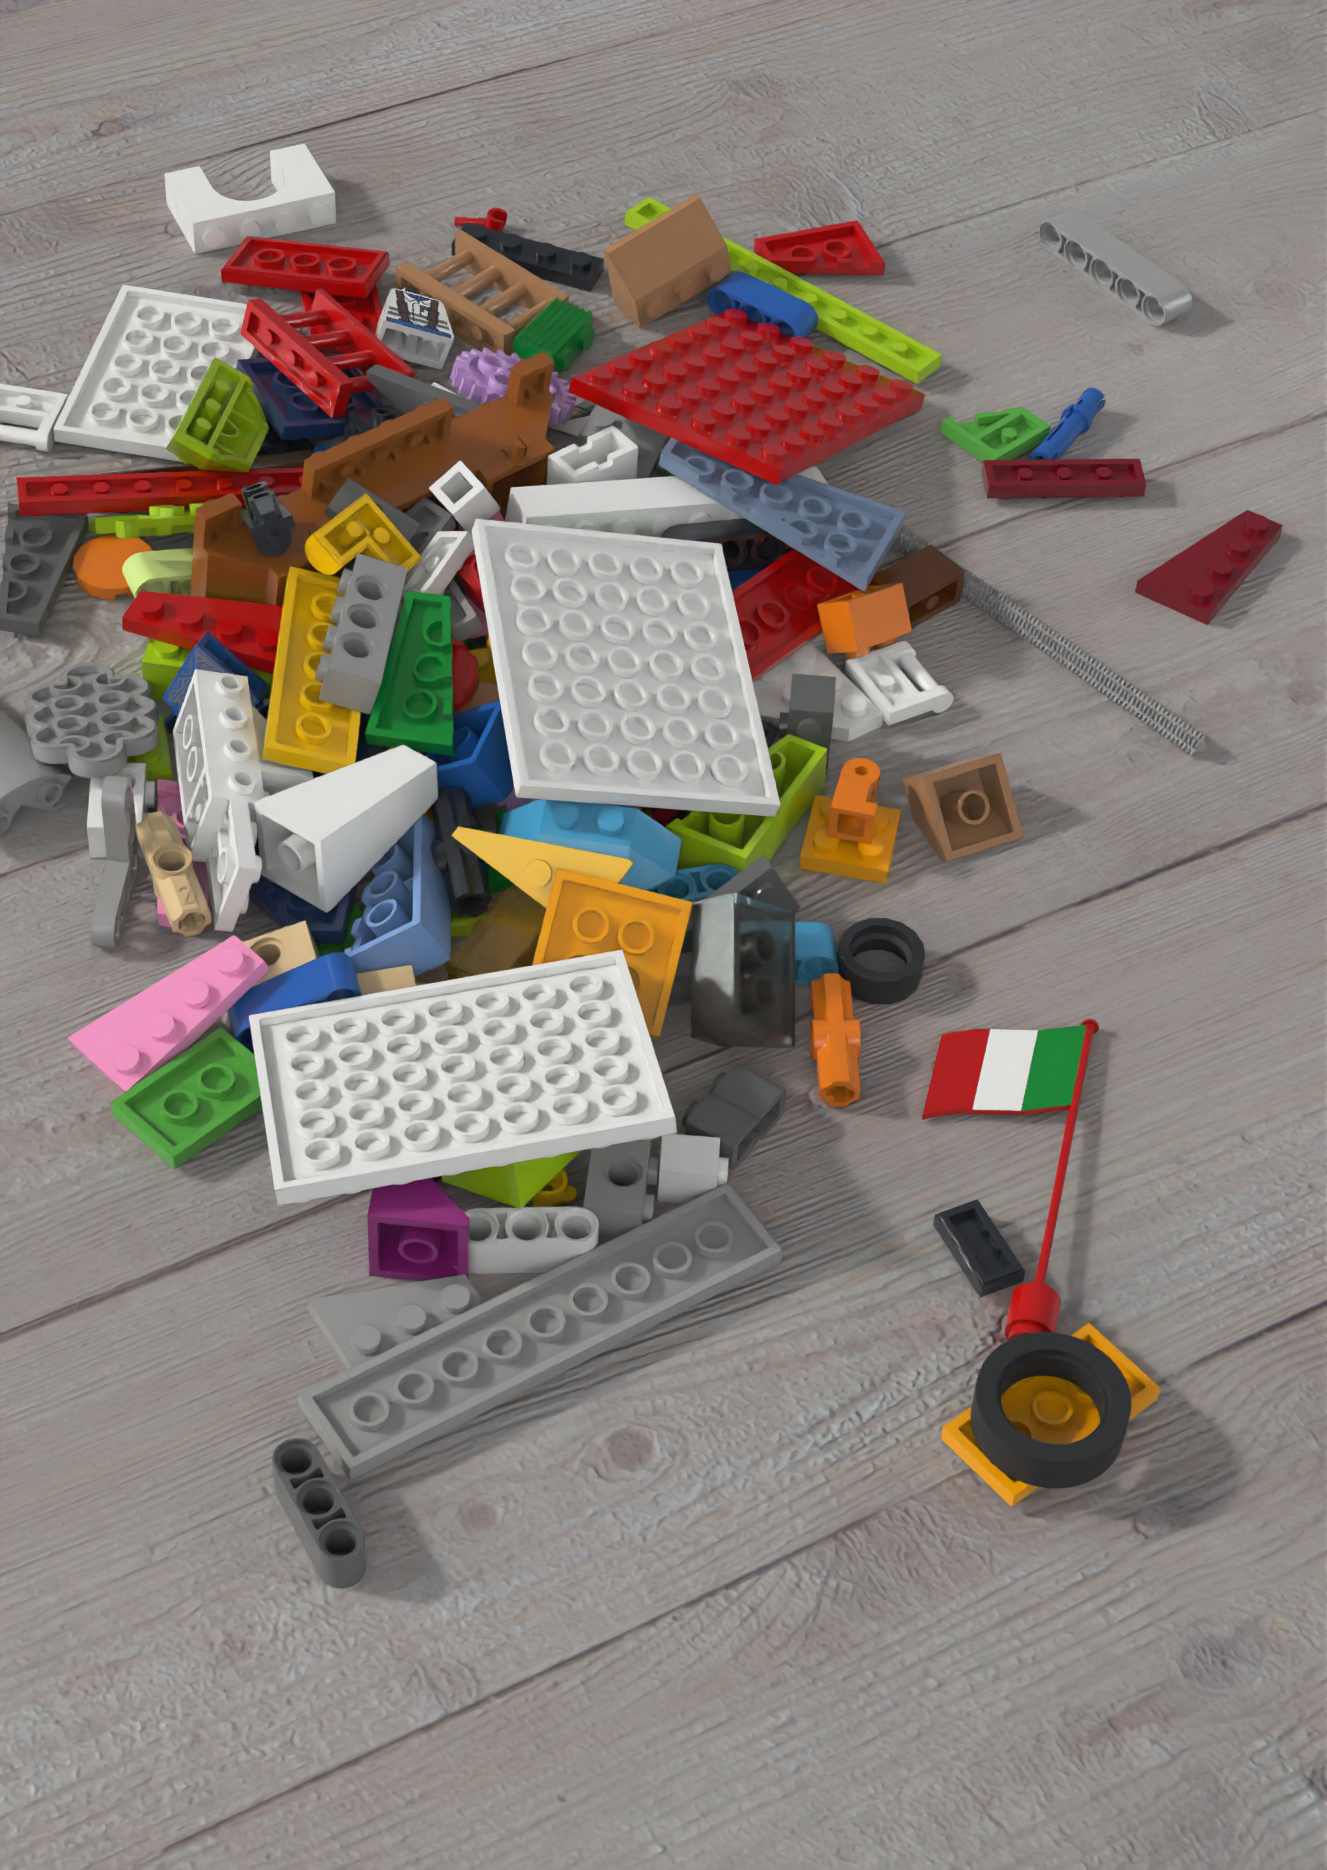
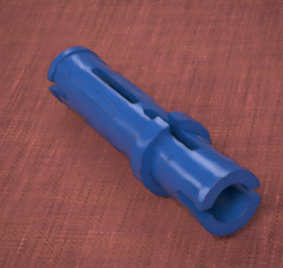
M1087 388L1075 404L1066 407L1062 412L1060 422L1030 454L1029 460L1059 459L1079 434H1084L1089 430L1092 425V419L1105 406L1106 400H1101L1105 397L1104 394L1096 388Z

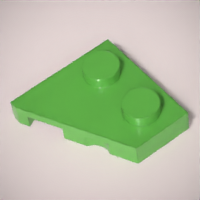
M1017 407L1005 409L1002 412L977 413L974 422L956 424L953 417L942 420L940 433L983 462V460H1013L1042 443L1050 433L1051 426L1025 408Z

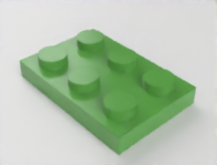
M220 1027L110 1102L111 1113L167 1164L176 1169L262 1108L255 1055Z

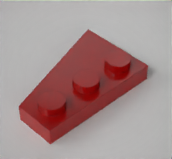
M858 220L754 239L755 254L790 273L884 275L885 272L884 260Z

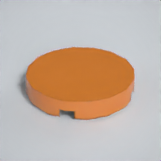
M108 534L91 539L82 545L74 555L73 573L76 577V582L80 589L93 597L117 600L116 595L126 593L128 598L133 597L123 575L122 567L130 556L139 552L153 551L152 548L139 538H118L116 534Z

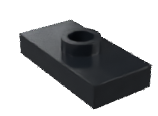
M978 1199L935 1214L933 1226L980 1298L1024 1281L1025 1270Z

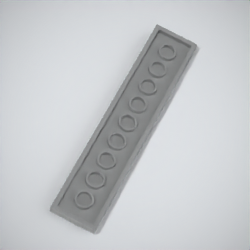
M726 1183L298 1394L299 1407L351 1481L780 1263L782 1249L729 1184Z

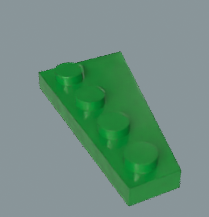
M407 591L386 661L381 685L366 729L367 744L393 748L405 745L414 751L455 756L452 605L450 596Z

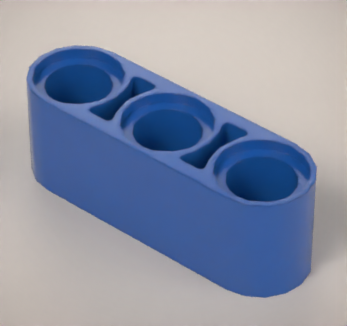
M733 271L712 288L707 295L708 305L714 314H720L727 309H737L745 312L748 315V319L755 322L776 325L780 328L781 333L790 337L804 338L818 325V315L815 309L806 301L742 271Z
M330 953L251 987L227 1012L234 1038L250 1052L254 1053L249 1015L362 996L352 958L343 953Z

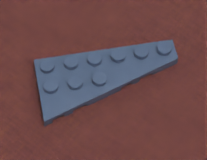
M672 437L661 451L659 466L864 592L904 523L906 515L904 511L796 473L791 478L776 485L681 443Z

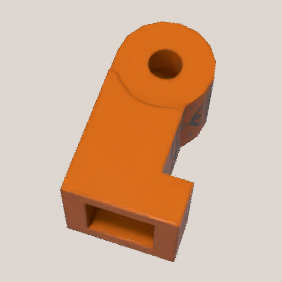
M853 758L843 765L830 807L827 836L871 845L878 806L876 801L880 781V768L872 760Z

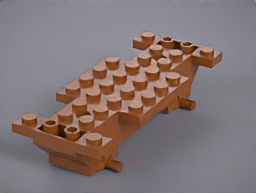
M545 352L529 359L520 360L514 366H511L507 395L492 402H485L477 409L459 417H452L453 407L443 397L429 404H422L414 411L394 420H386L372 430L360 435H353L345 440V442L325 451L315 452L305 459L302 488L288 495L276 497L292 514L296 526L289 529L292 541L289 549L280 556L269 557L258 551L253 538L241 524L242 503L233 493L205 502L195 510L190 596L283 606L286 579L290 566L321 573L307 559L305 543L314 532L331 520V518L324 515L325 510L348 477L404 514L424 497L447 511L430 491L429 487L461 460L500 506L501 509L499 511L505 521L511 487L547 485L548 455L555 451V448L546 440L554 397L549 391L554 366L553 360ZM455 519L456 528L453 531L458 529V523Z

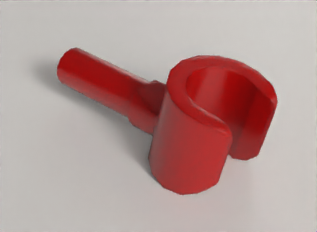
M492 208L488 210L486 218L455 217L454 224L455 226H464L465 223L477 224L488 229L503 232V228L506 225L507 212L500 208Z

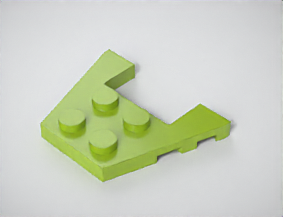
M204 503L189 504L190 511H184V506L161 505L149 506V513L89 516V533H116L118 538L124 539L140 538V536L146 535L163 536L182 532L194 533L195 510Z

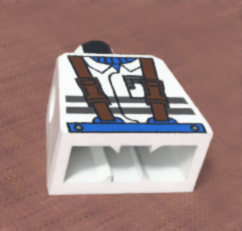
M414 287L390 290L378 321L375 336L401 359L442 370L454 341V335L444 304L439 300L422 296L421 292Z

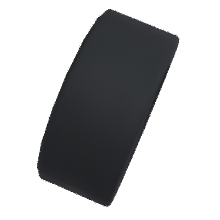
M869 918L856 922L844 931L839 941L837 951L839 970L837 974H840L844 980L850 981L851 994L858 1000L871 1004H893L905 1000L917 990L922 979L925 960L924 944L914 930L895 920ZM868 950H884L894 953L903 959L906 966L894 972H875L861 966L854 957Z

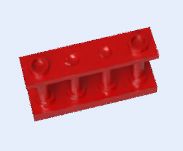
M323 289L316 290L311 311L279 315L261 298L248 300L240 334L331 418L345 415L350 394L377 390L367 380L366 371L375 364L411 378L414 377L415 371ZM312 326L318 334L302 336L295 329ZM335 347L339 352H345V354L325 357L319 349ZM358 368L365 375L348 378L342 370Z

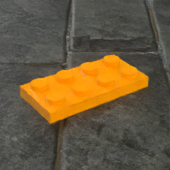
M1090 1323L1071 1335L1103 1351L1121 1370L1131 1395V1414L1129 1420L1158 1400L1161 1388ZM1033 1376L1022 1379L1009 1387L1001 1397L1003 1411L1010 1423L1027 1437L1043 1443L1068 1444L1079 1441L1090 1435L1100 1423L1098 1410L1090 1396L1077 1385L1057 1377ZM970 1407L943 1426L941 1439L998 1495L1013 1507L1039 1487L1023 1483L1006 1475L987 1459L979 1448L972 1432Z

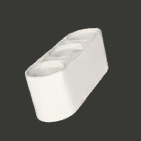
M583 1207L475 1208L464 1212L469 1217V1273H546L598 1247V1219L592 1211Z

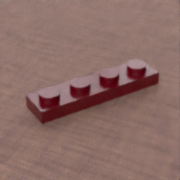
M1140 458L983 460L982 477L987 499L1144 497L1146 481Z

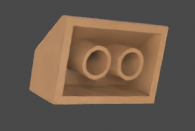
M696 194L604 249L614 305L640 329L731 274L727 244L701 198Z

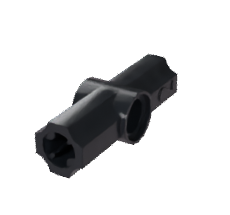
M446 787L438 791V799L431 805L437 841L431 844V853L436 866L445 877L451 910L459 917L464 915L476 917L487 912L488 905L492 901L485 861L455 839L452 834L458 826L475 830L480 829L476 825L470 795L463 788L451 789Z

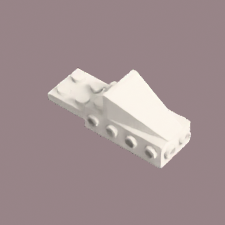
M195 669L173 729L186 846L192 853L193 861L206 862L214 930L233 932L239 914H245L247 911L251 884L258 883L261 875L262 860L259 855H255L254 849L257 841L255 803L262 798L314 778L311 770L262 759L267 720L251 704L247 676Z

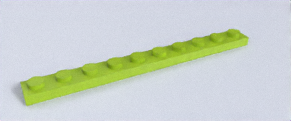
M648 197L625 212V225L637 230L671 208ZM723 237L728 248L731 273L733 271L745 272L806 301L815 309L818 315L816 330L916 384L940 367L942 354Z

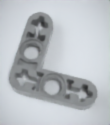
M107 775L103 784L101 800L107 863L93 912L91 941L93 946L117 948L137 875L139 843L135 831L136 814L132 779L130 777Z

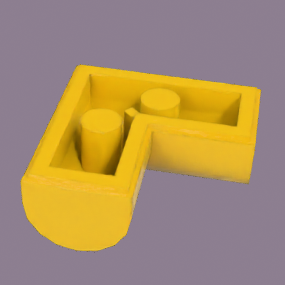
M367 493L314 532L305 543L307 559L316 570L325 575L337 573L356 558L357 553L408 568L407 573L423 559Z

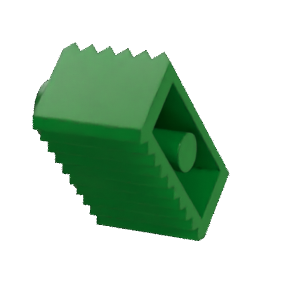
M556 297L513 339V353H516L519 359H525L545 352L554 362L552 372L560 374L563 370L567 371L571 368L576 356H579V353L583 352V350L587 351L593 344L595 338L593 314L590 310L586 312L584 308L579 309L577 305L573 307L571 303L566 304L564 300L559 301Z

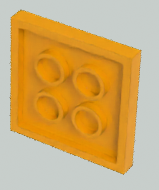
M557 868L532 965L623 950L650 1038L659 1039L693 902Z

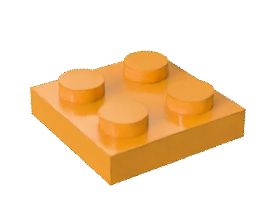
M815 795L800 855L799 869L886 884L899 828L901 809L877 806L874 834L870 845L827 836L833 797Z

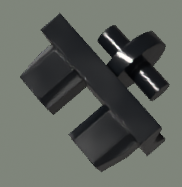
M265 481L242 488L241 492L247 509L241 511V524L253 538L256 548L263 555L269 557H277L284 554L289 549L292 541L289 529L296 527L292 514L276 498L275 492L269 490L268 484Z

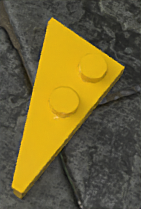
M459 826L452 834L460 843L546 909L557 868L619 884L635 864L630 859Z

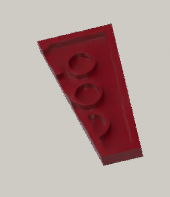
M1246 510L1137 580L1135 593L1208 625L1281 536L1283 525L1263 515Z

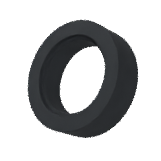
M1041 1332L1025 1334L1000 1345L982 1364L977 1377L971 1406L972 1432L983 1454L1006 1475L1037 1487H1074L1102 1475L1115 1462L1121 1451L1131 1414V1395L1121 1370L1109 1356L1094 1345L1079 1338L1059 1333ZM1033 1376L1057 1377L1077 1385L1090 1396L1098 1410L1100 1423L1090 1435L1079 1441L1068 1444L1043 1443L1027 1437L1010 1423L1003 1411L1001 1397L1009 1387L1022 1379Z

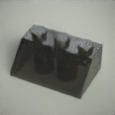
M730 893L693 902L691 927V1038L722 1047H795V912L738 893Z

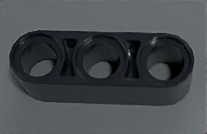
M745 518L675 525L666 529L661 535V538L719 544L726 542L722 550L727 571L768 567L783 557L786 548L783 541ZM762 538H764L763 542L760 545L756 546L757 543Z

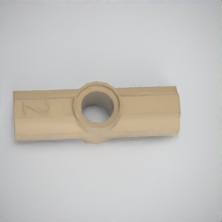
M162 811L146 814L145 818L135 825V831L153 878L154 894L161 900L173 932H179L184 937L200 934L202 929L211 923L212 919L211 912L193 869L192 853L189 848L184 846L173 816H167Z

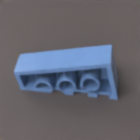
M425 813L371 868L376 876L370 885L365 887L361 898L366 908L363 917L355 919L351 929L355 942L353 948L351 947L344 951V954L352 958L356 974L412 965L413 974L416 977L426 971L436 970L445 962L451 960V906L445 877L436 866L431 853V844L437 841L435 827Z

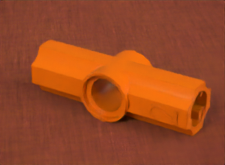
M827 973L823 974L821 978L811 981L809 995L812 1012L809 1037L811 1061H816L819 1100L827 1102L830 1107H847L849 1103L860 1098L861 1082L858 1066L861 1046L859 1019H854L850 981L844 980L840 974Z

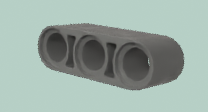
M292 1438L285 1440L277 1446L272 1457L276 1496L316 1571L325 1584L333 1588L344 1589L352 1587L360 1582L366 1569L363 1529L317 1447L306 1439ZM294 1471H303L300 1474H290ZM315 1511H326V1513L320 1515L311 1514ZM340 1551L349 1552V1554L343 1556L333 1555Z

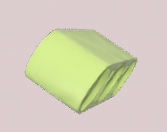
M193 548L145 551L130 556L124 562L122 572L134 598L137 597L140 591L190 596Z

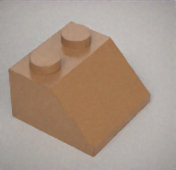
M1001 753L973 756L902 778L913 820L942 862H948L1023 838Z

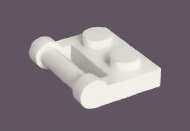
M0 384V422L38 428V430L0 424V441L35 446L37 451L50 452L54 443L53 428L65 406L68 394Z
M907 641L897 642L880 648L863 657L846 660L845 674L884 713L883 720L888 726L931 710L935 713H941L947 710L954 700L951 692L945 686H939L915 658L916 651ZM900 668H903L905 670V672L911 677V679L916 683V685L921 689L922 692H919L916 689V687L910 682V680L905 676V674L900 670Z

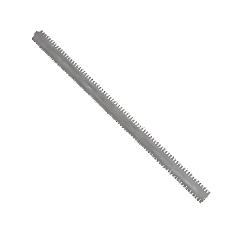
M903 526L891 546L907 557L909 554L916 553L932 544H928V541H925L923 538L921 539V536ZM968 569L965 570L961 595L980 609H983V611L1017 633L1037 649H1040V651L1067 668L1107 698H1110V700L1127 712H1130L1134 717L1151 729H1154V731L1171 743H1174V745L1191 757L1195 758L1200 752L1203 753L1206 750L1205 741L1207 735L1203 736V733H1199L1198 729L1194 732L1195 727L1190 729L1191 724L1186 726L1187 722L1184 721L1182 723L1183 719L1180 718L1178 720L1179 716L1176 715L1174 717L1175 713L1170 714L1171 710H1167L1166 707L1162 709L1163 705L1160 704L1158 706V701L1154 703L1155 699L1150 700L1151 697L1147 696L1146 693L1142 695L1143 691L1140 690L1138 692V687L1135 688V685H1131L1130 682L1126 684L1127 680L1124 679L1122 681L1123 677H1119V674L1114 676L1115 671L1111 672V669H1107L1106 665L1103 666V663L1099 664V660L1095 661V658L1090 654L1087 656L1088 653L1084 652L1083 649L1079 651V646L1076 647V644H1072L1071 641L1068 642V639H1064V636L1060 637V633H1057L1056 630H1053L1051 627L1049 628L1044 622L1041 623V620H1037V617L1033 618V614H1030L1028 611L1026 612L1021 606L1018 607L1017 603L1014 604V601H1011L1010 598L1007 599V596H1003L1002 593L999 594L998 590L992 588L987 582L984 583V580L973 575L972 572L969 573Z

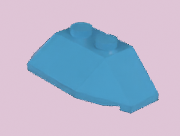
M544 799L535 800L504 813L499 832L501 835L630 859L635 864L619 884L650 892L661 885L666 886L675 881L682 843L680 837L637 808Z

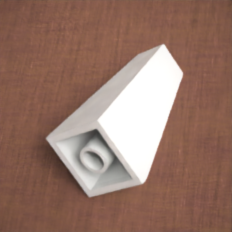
M401 745L260 799L255 803L259 855L262 860L261 875L327 913L337 905L438 799L436 762L405 745Z

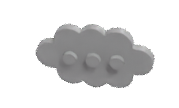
M82 663L64 670L60 674L59 682L39 686L27 696L28 714L26 715L25 723L27 734L31 738L34 758L50 764L68 763L71 772L78 776L101 778L113 775L126 767L127 756L144 754L158 745V705L152 699L150 683L141 677L132 675L115 676L113 669L104 664Z

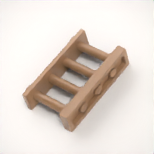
M461 229L455 232V255L431 270L424 272L407 261L396 267V289L402 290L406 287H414L421 292L422 296L441 301L444 304L453 335L480 352L483 351V348H487L493 353H497V350L500 349L506 355L511 356L515 336L553 299L557 297L559 301L564 300L566 304L569 302L568 295ZM462 268L475 275L454 289L441 283L442 280ZM489 285L502 292L480 306L467 299ZM515 302L529 309L508 323L494 316Z

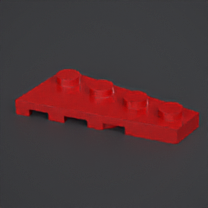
M140 591L122 616V627L124 631L192 650L202 636L209 631L248 667L274 674L283 606Z

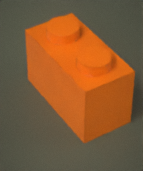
M903 583L871 585L867 587L865 592L860 589L817 604L827 654L845 653L846 659L863 657L870 654L869 647L880 649L897 643L896 637L912 632Z

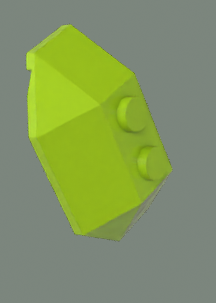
M215 357L180 419L166 450L173 453L180 461L192 464L201 470L248 472L269 430L260 402L252 392L254 386L251 378Z

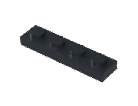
M465 223L461 229L543 280L591 292L604 271V259L591 256L585 252L568 250L550 243L530 240L516 234L488 229L477 224ZM455 239L452 242V256L455 255Z

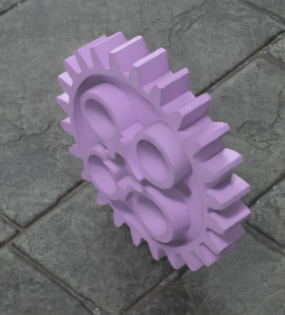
M474 348L471 349L470 353L462 351L461 356L457 355L450 375V379L453 380L452 386L459 388L458 394L469 396L468 399L479 404L492 402L507 395L511 366H514L522 359H519L516 353L508 356L500 349L497 350V353H493L487 348H483L482 352ZM552 372L549 391L554 396L549 425L556 427L558 422L565 424L567 419L570 420L577 399L576 395L569 393L568 381L557 379L559 375L557 372Z

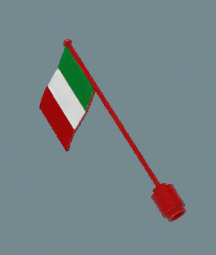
M1091 1018L1085 1019L1080 1026L1044 1030L973 1029L941 1035L922 1120L956 1114L1029 1115L1069 1110L1035 1282L1021 1284L1012 1292L1004 1331L1008 1341L1025 1334L1056 1333L1061 1298L1055 1290L1045 1284L1092 1038L1093 1034L1099 1030L1097 1021Z

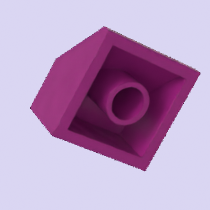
M432 1178L411 1181L403 1185L394 1184L372 1189L367 1214L369 1276L426 1281L465 1274L469 1280V1217Z

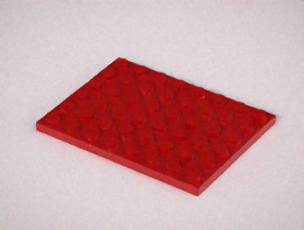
M727 309L720 314L690 325L683 330L651 342L639 349L611 359L602 365L590 368L588 371L572 377L569 393L670 438L672 437L681 443L776 485L791 478L795 473L798 474L921 409L925 397L924 393L913 389V385L907 381L886 378L879 375V370L872 366H858L847 361L846 356L839 352L823 351L814 347L813 342L806 338L790 337L781 333L780 328L776 325L755 322L748 319V315L745 312L737 309Z

